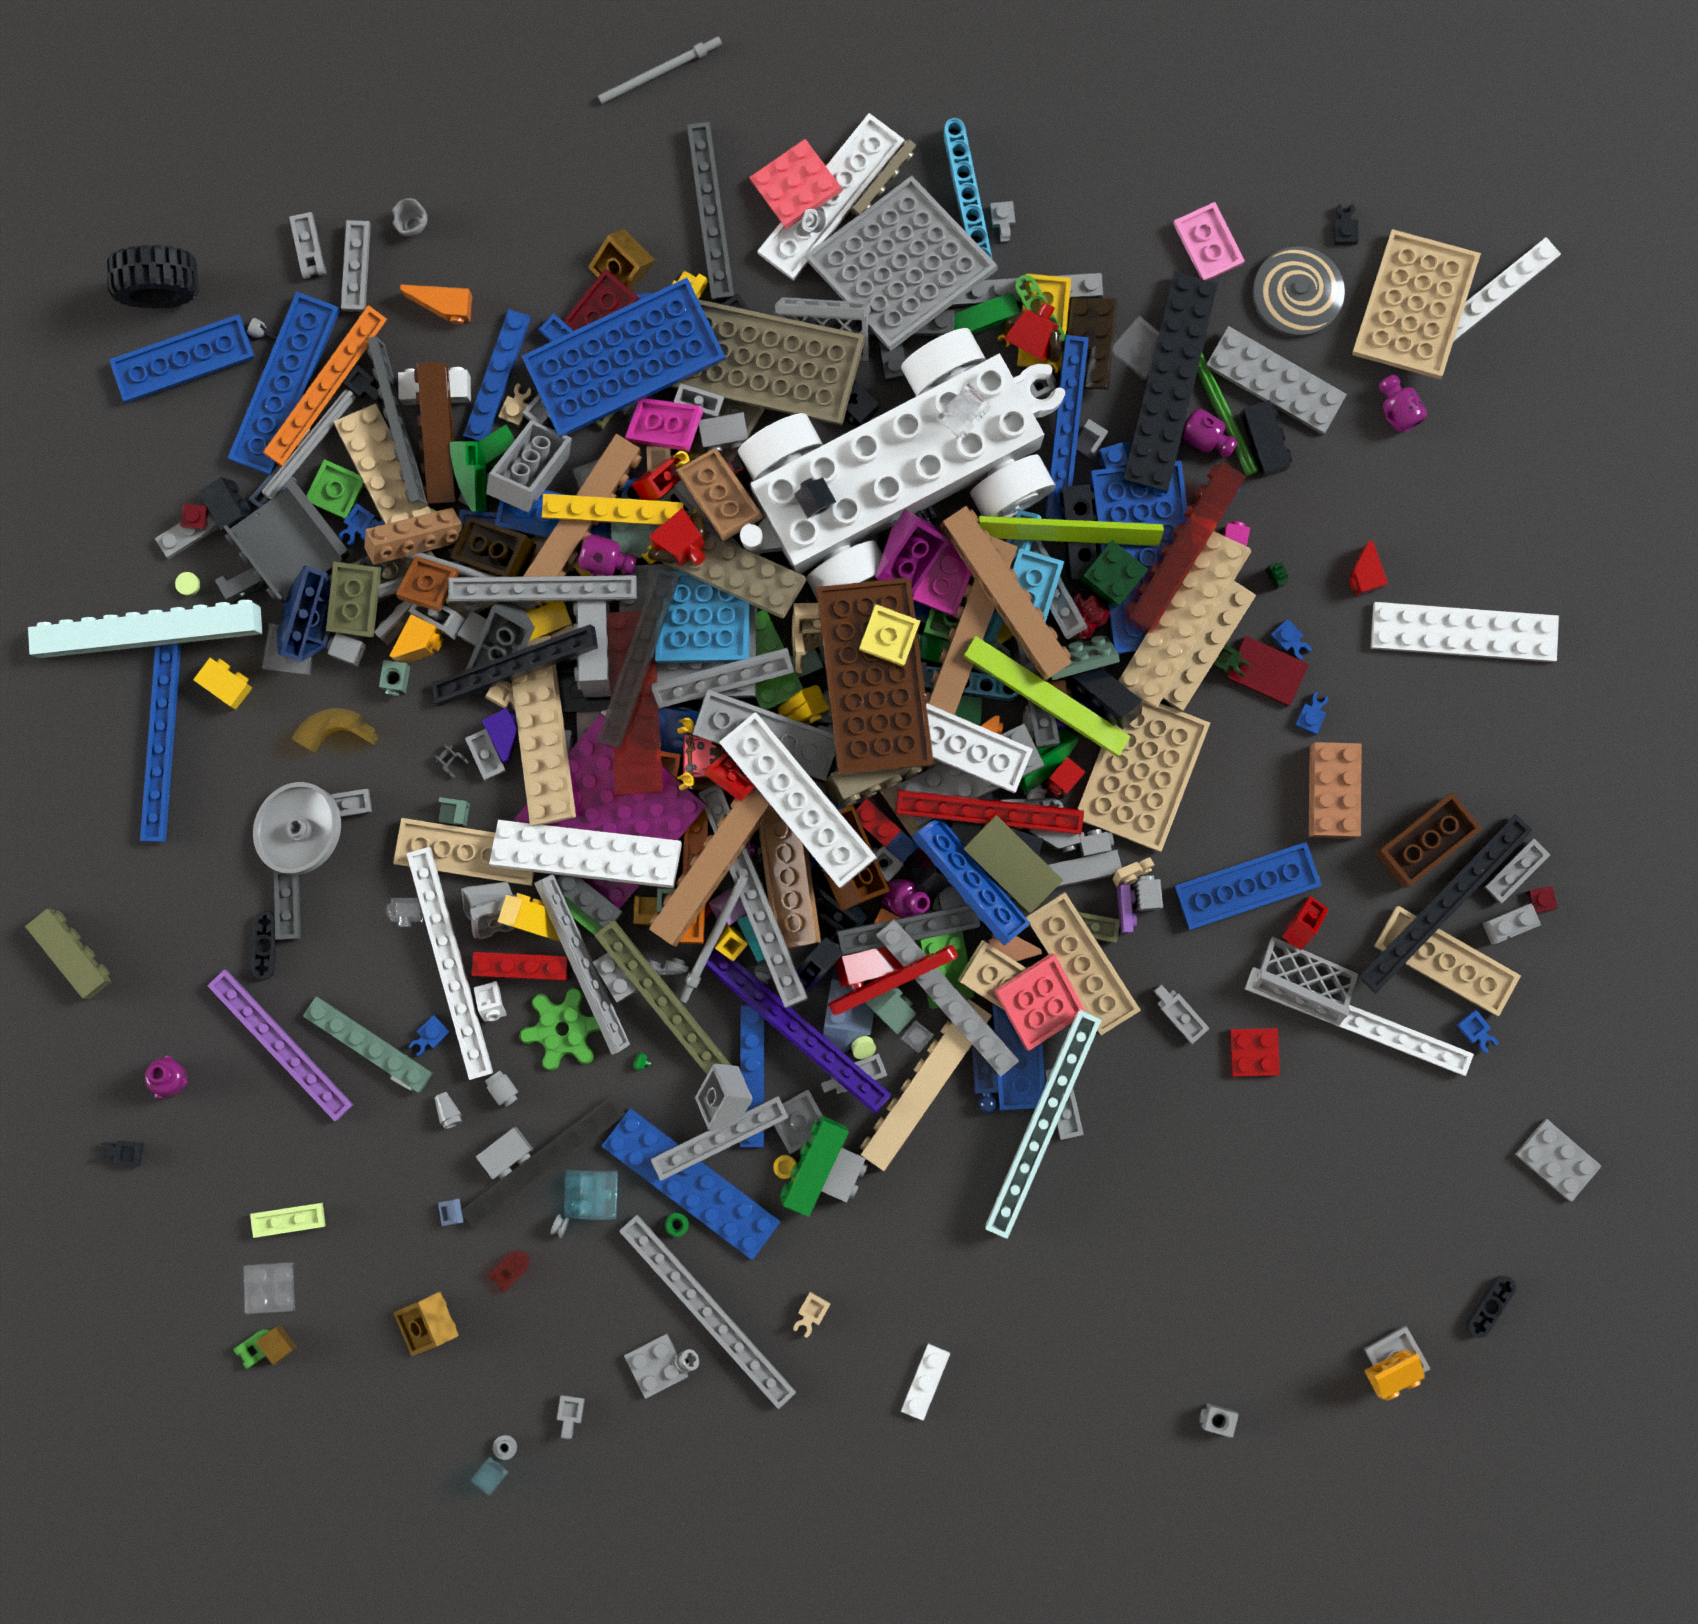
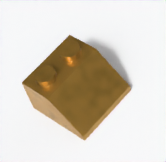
M621 229L607 236L588 268L597 277L606 268L631 290L645 277L655 259L625 229Z
M441 1292L393 1313L411 1356L430 1350L459 1336Z

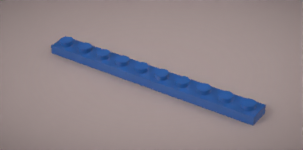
M181 643L155 646L140 841L166 842Z

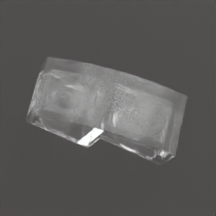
M674 957L672 962L666 961L664 969L660 968L661 963L648 959L650 965L660 976L682 975L690 971V968L686 966V961Z

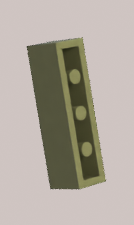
M46 909L25 927L83 999H91L112 982L108 977L110 973L104 965H98L94 960V952L88 946L84 947L79 941L81 937L73 928L69 929L65 924V916L59 910Z

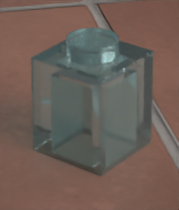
M490 1457L471 1481L490 1496L507 1475L508 1471Z

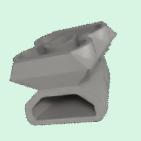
M508 882L461 889L463 911L467 918L471 920L474 938L486 939L495 932H509L515 929V927L498 922L506 895L516 897L512 894Z

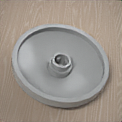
M295 782L278 788L266 798L255 818L253 840L259 857L270 868L287 875H301L315 870L330 857L338 843L341 832L339 808L328 792L310 783Z

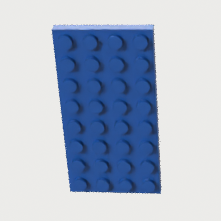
M688 278L678 281L522 356L559 437L567 436L726 360Z
M1181 461L1175 462L1167 494L1122 482L1125 467L1093 470L1090 472L1091 486L1095 494L1094 509L1097 521L1163 524L1164 528L1159 546L1118 544L1148 568V571L1120 606L1114 609L1107 603V609L1110 611L1109 624L1112 644L1118 654L1137 651L1194 557ZM1099 543L1100 552L1107 543Z

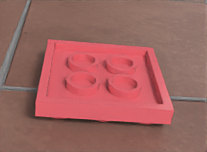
M806 139L749 177L786 230L800 221L807 209L812 208L816 210L843 191Z
M1053 953L994 990L1024 1048L1028 1051L1073 1023L1078 1009L1084 1010L1057 956Z

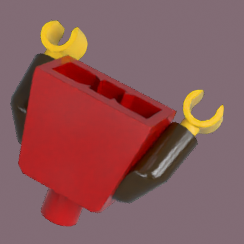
M1043 301L1037 313L1026 309L1007 319L1003 334L998 337L999 342L1004 339L1007 341L1005 347L1013 344L1040 360L1047 361L1049 359L1047 365L1051 367L1053 365L1056 368L1055 373L1061 369L1059 325L1049 320L1055 310L1054 306Z
M681 508L648 536L653 547L649 545L647 547L649 551L641 554L648 564L660 561L683 566L691 560L698 566L705 560L706 555L701 551L705 547L703 540L706 535L704 519L698 514L696 509L693 510V514L688 516L685 510Z

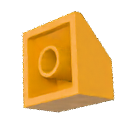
M410 615L389 656L396 662L407 664L432 656L435 650L439 651L444 641L442 638L443 634L436 626Z
M1404 1349L1364 1370L1377 1396L1381 1399L1386 1398V1400L1397 1397L1400 1394L1398 1391L1406 1387L1407 1389H1412L1421 1383L1420 1380L1425 1378L1418 1354L1408 1349Z

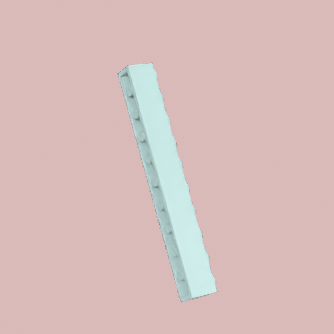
M240 600L238 604L234 605L220 602L215 604L216 607L195 605L193 609L189 610L175 607L170 609L171 612L150 610L148 614L140 615L138 612L126 613V617L105 615L103 616L104 619L98 620L94 617L81 618L80 622L60 620L59 624L53 625L50 622H39L35 627H28L29 654L37 658L259 635L262 634L261 607L252 603V600Z
M1078 1009L986 1222V1230L1008 1239L1102 1019L1100 1017Z

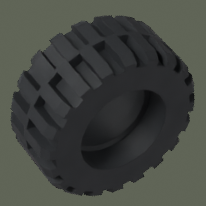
M168 245L130 246L126 249H119L117 252L114 251L106 261L108 293L119 304L139 308H171V306H181L184 303H190L199 293L197 260L189 251H184L182 248H174Z

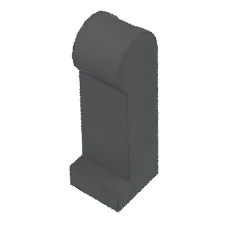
M254 567L230 580L224 576L215 579L223 596L230 604L267 585L265 581L260 583L252 573L255 570Z

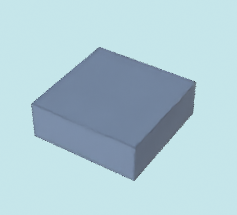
M459 1199L438 1203L442 1226L463 1222Z

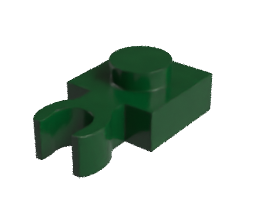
M1275 562L1265 570L1275 590L1283 587L1288 582V572L1282 566V562L1279 564Z
M1227 645L1223 647L1212 665L1227 674L1234 669L1241 677L1245 676L1240 671L1242 666L1251 668V665L1245 659H1239L1241 654Z

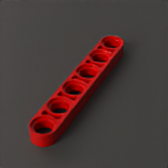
M948 945L831 1001L828 1006L834 1016L841 1014L958 957V954L953 945Z

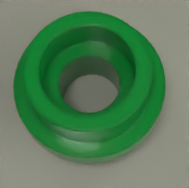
M681 1213L671 1214L665 1222L666 1231L673 1237L684 1235L689 1227L688 1219ZM675 1220L681 1222L680 1229H675L673 1227V1222Z

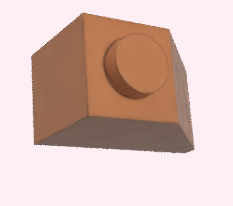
M993 934L991 935L992 939L988 940V944L1016 962L1042 954L1041 949L1017 936L1005 946Z

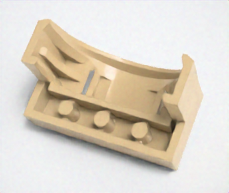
M793 603L791 640L795 672L802 673V659L804 655L810 650L823 645L818 603Z

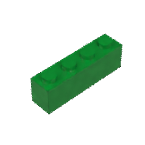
M822 1115L818 1121L815 1120L810 1129L812 1135L809 1142H804L800 1151L802 1157L799 1163L793 1165L790 1172L792 1178L788 1185L785 1184L780 1193L784 1207L808 1217L849 1133L847 1126Z

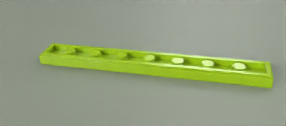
M979 516L978 521L982 530L985 529L991 537L993 536L998 539L1107 544L1113 540L1117 544L1159 546L1164 532L1163 524Z
M977 636L973 637L962 656L963 658L1116 757L1120 756L1130 738L1128 734Z

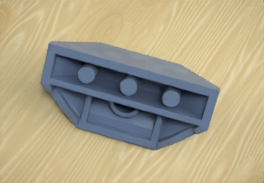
M835 964L828 1004L855 990H850L849 986H840ZM869 980V981H865V982H863V985H866V984L870 983L871 981H870V980ZM862 1003L834 1016L830 1007L827 1006L823 1036L842 1053H846L851 1049L854 1040L871 1034L874 1012L865 1003Z

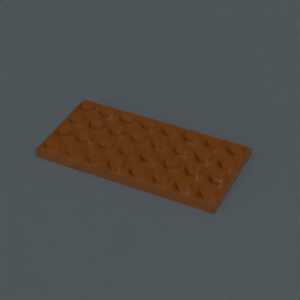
M901 578L816 587L838 775L932 766L934 761L917 632L904 666L859 650L875 604L916 619L911 579Z

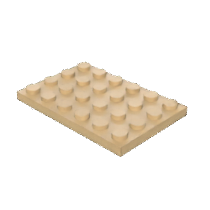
M1392 229L1352 355L1441 380L1481 253Z
M1143 701L1142 713L1122 730L1130 738L1120 756L1116 757L1102 747L1099 751L1078 809L1084 810L1083 823L1106 832H1112L1114 835L1162 852L1210 722L1161 703L1156 708Z

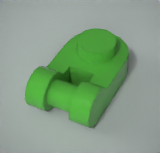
M263 1329L233 1349L236 1355H240L244 1360L243 1365L246 1369L266 1356L258 1346L257 1341L272 1329ZM252 1345L258 1352L254 1356L248 1350Z

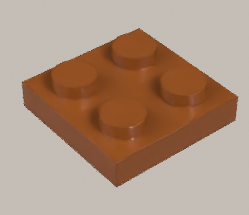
M415 556L396 592V596L400 600L440 612L448 597L449 578H457L459 572L456 568Z

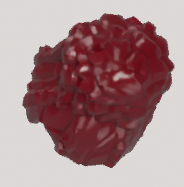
M1075 592L1072 599L1088 628L1074 635L1071 639L1085 640L1092 636L1096 627L1107 623L1110 611L1106 608L1105 603L1099 604L1095 595L1087 599L1080 592Z

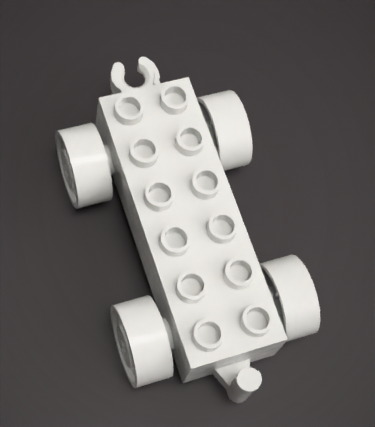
M961 328L930 341L903 362L901 369L916 395L915 398L827 444H822L811 421L804 413L788 416L763 428L747 439L738 449V454L753 480L751 483L752 496L764 516L763 521L758 526L751 525L750 523L745 525L740 531L743 548L757 555L766 552L782 551L792 570L799 574L819 565L806 578L817 598L816 587L880 581L875 575L883 554L876 541L861 542L893 526V520H898L905 509L915 514L917 511H922L987 477L970 492L982 516L1014 517L1017 515L1018 510H1027L1048 496L1056 488L1040 456L1037 454L1027 456L1040 449L1044 438V433L1036 418L1044 417L1059 408L1065 396L1063 388L1055 389L1049 397L1043 400L1036 399L1030 392V386L1033 382L1050 378L1052 367L1047 364H1036L1029 366L1022 371L1021 375L1013 378L1000 353L986 360L970 329ZM823 477L836 503L825 512L807 519L794 493L801 488L800 484L809 478L817 480Z

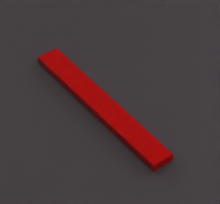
M907 790L897 791L895 814L981 824H987L997 815L1009 827L1081 834L1084 819V810Z

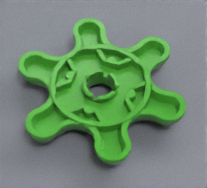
M577 987L570 988L567 991L565 1000L560 1004L551 1003L544 994L535 995L532 999V1006L539 1013V1022L535 1026L523 1028L520 1032V1040L523 1043L532 1044L538 1042L544 1046L545 1056L542 1059V1065L547 1071L556 1070L561 1058L566 1054L574 1055L584 1065L591 1063L594 1059V1052L588 1047L586 1039L591 1032L601 1030L594 1015L588 1016L582 1013L580 1005L584 994ZM561 1022H565L569 1026V1031L564 1036H560L556 1031L557 1025Z

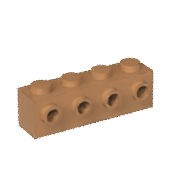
M449 508L368 528L365 533V550L374 565L456 544L461 533L462 523L454 509Z

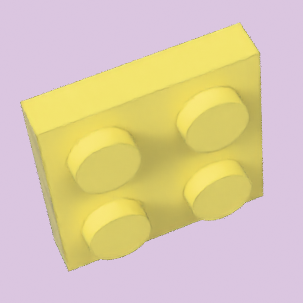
M875 604L859 650L904 666L920 621Z

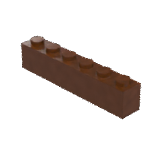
M447 362L417 363V369H414L415 383H419V392H416V404L421 409V416H418L417 421L419 430L422 429L423 439H419L420 452L424 453V462H421L422 476L426 477V485H423L425 497L429 504L458 502L457 480L450 452V442H454L449 364Z

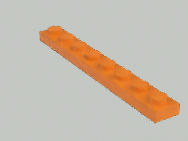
M369 305L366 307L262 452L280 466L284 465L369 346L367 339L376 336L387 320L384 316Z

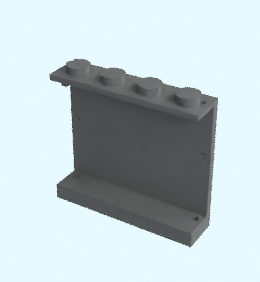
M292 478L284 483L287 489L231 529L227 525L224 526L227 534L224 535L232 547L237 544L241 550L238 553L246 565L249 563L253 565L255 570L252 573L260 583L263 581L269 586L266 590L274 601L279 599L282 604L286 602L289 588L303 566L327 573L333 569V561L342 562L350 556L347 548Z

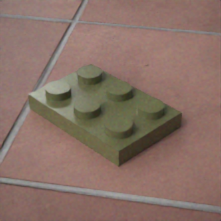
M333 561L326 631L374 637L381 575L380 567Z

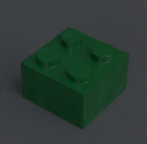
M1112 540L1103 548L1080 577L1079 581L1115 609L1121 605L1148 571V568Z

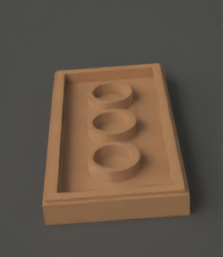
M716 447L676 469L677 475L722 541L739 533L745 525L750 523L753 525L763 519L762 513Z

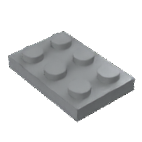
M1548 1119L1543 1120L1515 1154L1570 1202L1576 1198L1601 1168L1597 1161Z

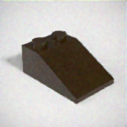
M468 516L450 558L493 576L523 577L537 545L524 534Z

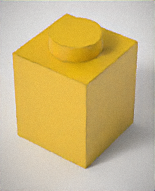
M725 924L714 947L734 961L747 946L748 942L742 932L732 925Z

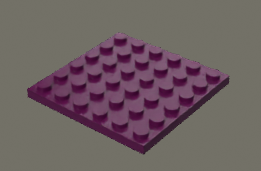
M600 714L568 753L576 817L545 825L678 841L708 804L689 788L680 790L679 786L683 784L605 715ZM527 804L516 816L515 822L530 824ZM580 877L619 910L622 909L641 886V884Z

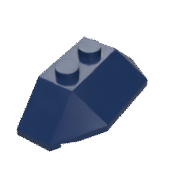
M303 566L289 588L277 629L278 655L302 662L326 647L330 631H326L331 588L326 572Z

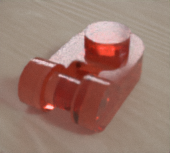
M520 1250L511 1252L488 1277L492 1281L495 1280L500 1285L499 1288L505 1293L528 1269L530 1264L528 1255ZM505 1268L511 1273L508 1279L501 1273Z

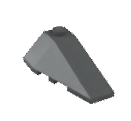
M497 602L493 605L466 670L527 647L535 627L522 607L513 602Z

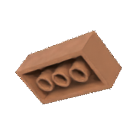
M1315 742L1310 745L1309 838L1356 839L1361 837L1362 744Z

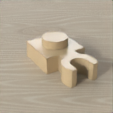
M519 383L514 388L515 397L507 396L498 417L501 420L521 427L525 418L522 412L528 406V404H525V401L532 397V389L528 388L527 393L522 395L519 393L522 387Z
M505 682L489 689L485 696L486 699L504 709L510 704L515 711L512 684Z
M1150 857L1146 858L1140 863L1135 862L1118 869L1112 880L1116 887L1123 884L1131 885L1137 881L1139 875L1151 872V867L1155 865Z
M809 1292L798 1312L804 1317L795 1323L794 1331H797L800 1325H805L807 1331L804 1336L807 1338L812 1331V1322L819 1325L831 1303Z

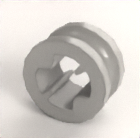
M558 1214L550 1234H558L559 1238H562L569 1218L563 1219Z
M687 1349L676 1355L675 1365L680 1372L688 1373L698 1367L699 1357L695 1351Z

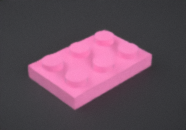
M1215 202L1174 220L1173 224L1201 279L1209 281L1244 264L1245 260Z

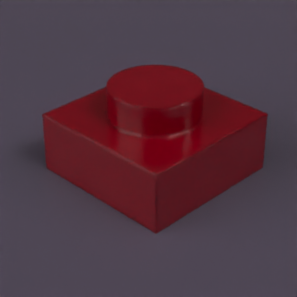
M184 503L180 526L182 528L205 531L208 507Z
M1553 886L1527 891L1530 904L1533 905L1536 913L1558 909Z

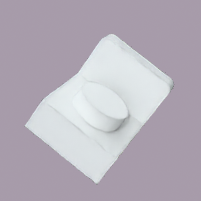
M496 981L474 987L478 1012L485 1022L496 1021L500 1017L506 1016L499 985Z

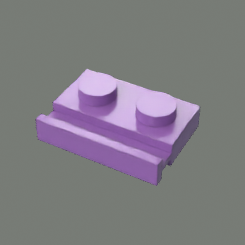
M1120 885L1117 887L1119 919L1121 920L1120 934H1128L1134 932L1133 927H1137L1136 913H1132L1131 905L1135 904V892L1130 890V885Z

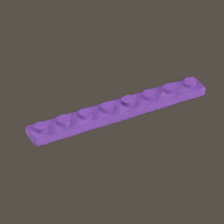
M224 969L207 985L335 1122L354 1105L228 970Z

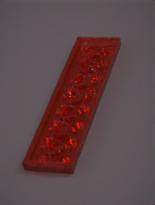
M654 610L607 613L615 794L616 796L663 793L659 707L652 691V684L658 683L657 663L655 661Z

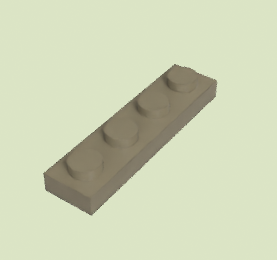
M910 139L902 143V146L889 159L883 170L877 174L871 185L864 190L858 201L851 206L849 213L852 216L859 215L871 206L870 202L872 199L880 196L885 190V183L895 178L899 173L898 167L902 163H906L913 156L912 150L916 145Z

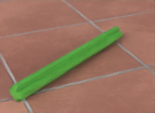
M1201 354L1197 375L1219 420L1225 424L1227 437H1234L1238 442L1234 451L1247 476L1252 475L1258 471V467L1211 370L1206 367L1207 362L1203 354Z

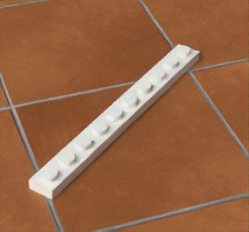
M431 847L406 853L469 1080L492 1074V1066Z
M1252 968L1245 990L1336 1025L1254 989L1253 985L1260 969ZM1333 999L1334 1001L1343 1005V1002ZM1351 1005L1348 1006L1350 1008L1348 1016L1340 1025H1336L1463 1076H1466L1474 1055Z

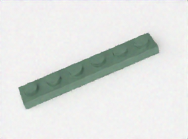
M317 996L303 1015V1017L418 1093L422 1091L433 1072Z

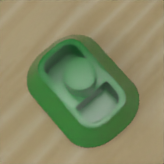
M642 1052L636 1055L633 1065L635 1070H643L645 1065L650 1066L651 1062L646 1061L647 1056Z

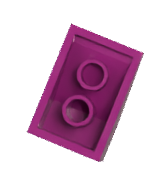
M905 509L891 529L875 577L880 581L910 578L913 595L950 539L939 528Z

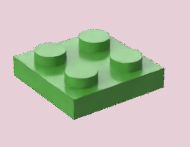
M324 459L306 497L312 505L346 519L356 505L365 484L359 474Z

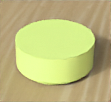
M184 572L176 578L175 586L181 594L193 596L200 589V580L193 573Z
M863 1036L854 1040L851 1050L857 1059H866L874 1054L876 1046L872 1038Z

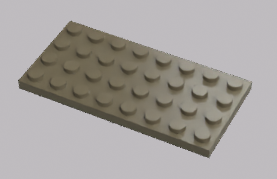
M698 300L726 360L670 386V388L678 389L681 383L724 396V400L792 415L804 413L810 419L837 425L843 424L866 338L865 335Z

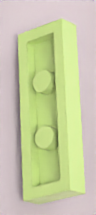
M323 1203L250 1214L253 1238L326 1226Z

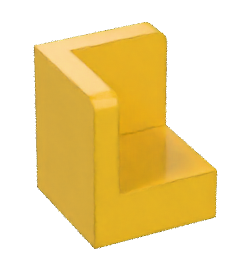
M684 271L678 281L688 278L699 300L708 286L707 278L701 274L695 277Z

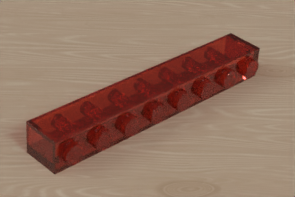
M1225 462L1220 463L1218 466L1214 465L1207 474L1209 478L1207 484L1200 486L1195 494L1197 497L1194 505L1190 504L1183 514L1186 517L1184 522L1177 524L1171 534L1174 536L1170 544L1167 542L1160 552L1162 558L1159 563L1155 562L1150 568L1148 574L1151 576L1147 583L1144 581L1141 583L1136 592L1139 594L1136 601H1131L1125 609L1124 613L1127 616L1124 621L1146 635L1153 632L1246 478L1244 474Z

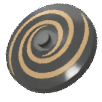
M1288 247L1272 254L1261 265L1253 283V303L1260 318L1274 331L1290 337H1307L1321 332L1336 318L1344 300V282L1337 266L1323 253L1308 247Z

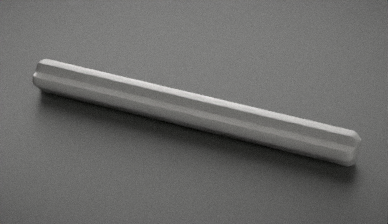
M348 389L343 391L262 490L265 497L271 500L285 486L284 483L294 475L334 426V421L338 420L356 399L353 392Z

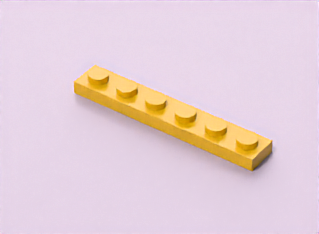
M543 494L542 518L661 526L683 508V503Z

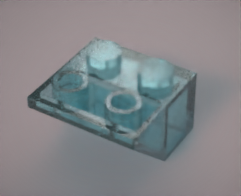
M565 1170L564 1217L589 1220L616 1219L618 1171Z

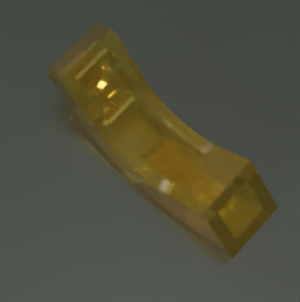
M333 708L319 711L308 717L298 727L291 739L316 753L323 741L330 734L337 731H350L373 745L376 744L379 737L374 734L376 730L366 723L360 726L364 720V717L347 709Z

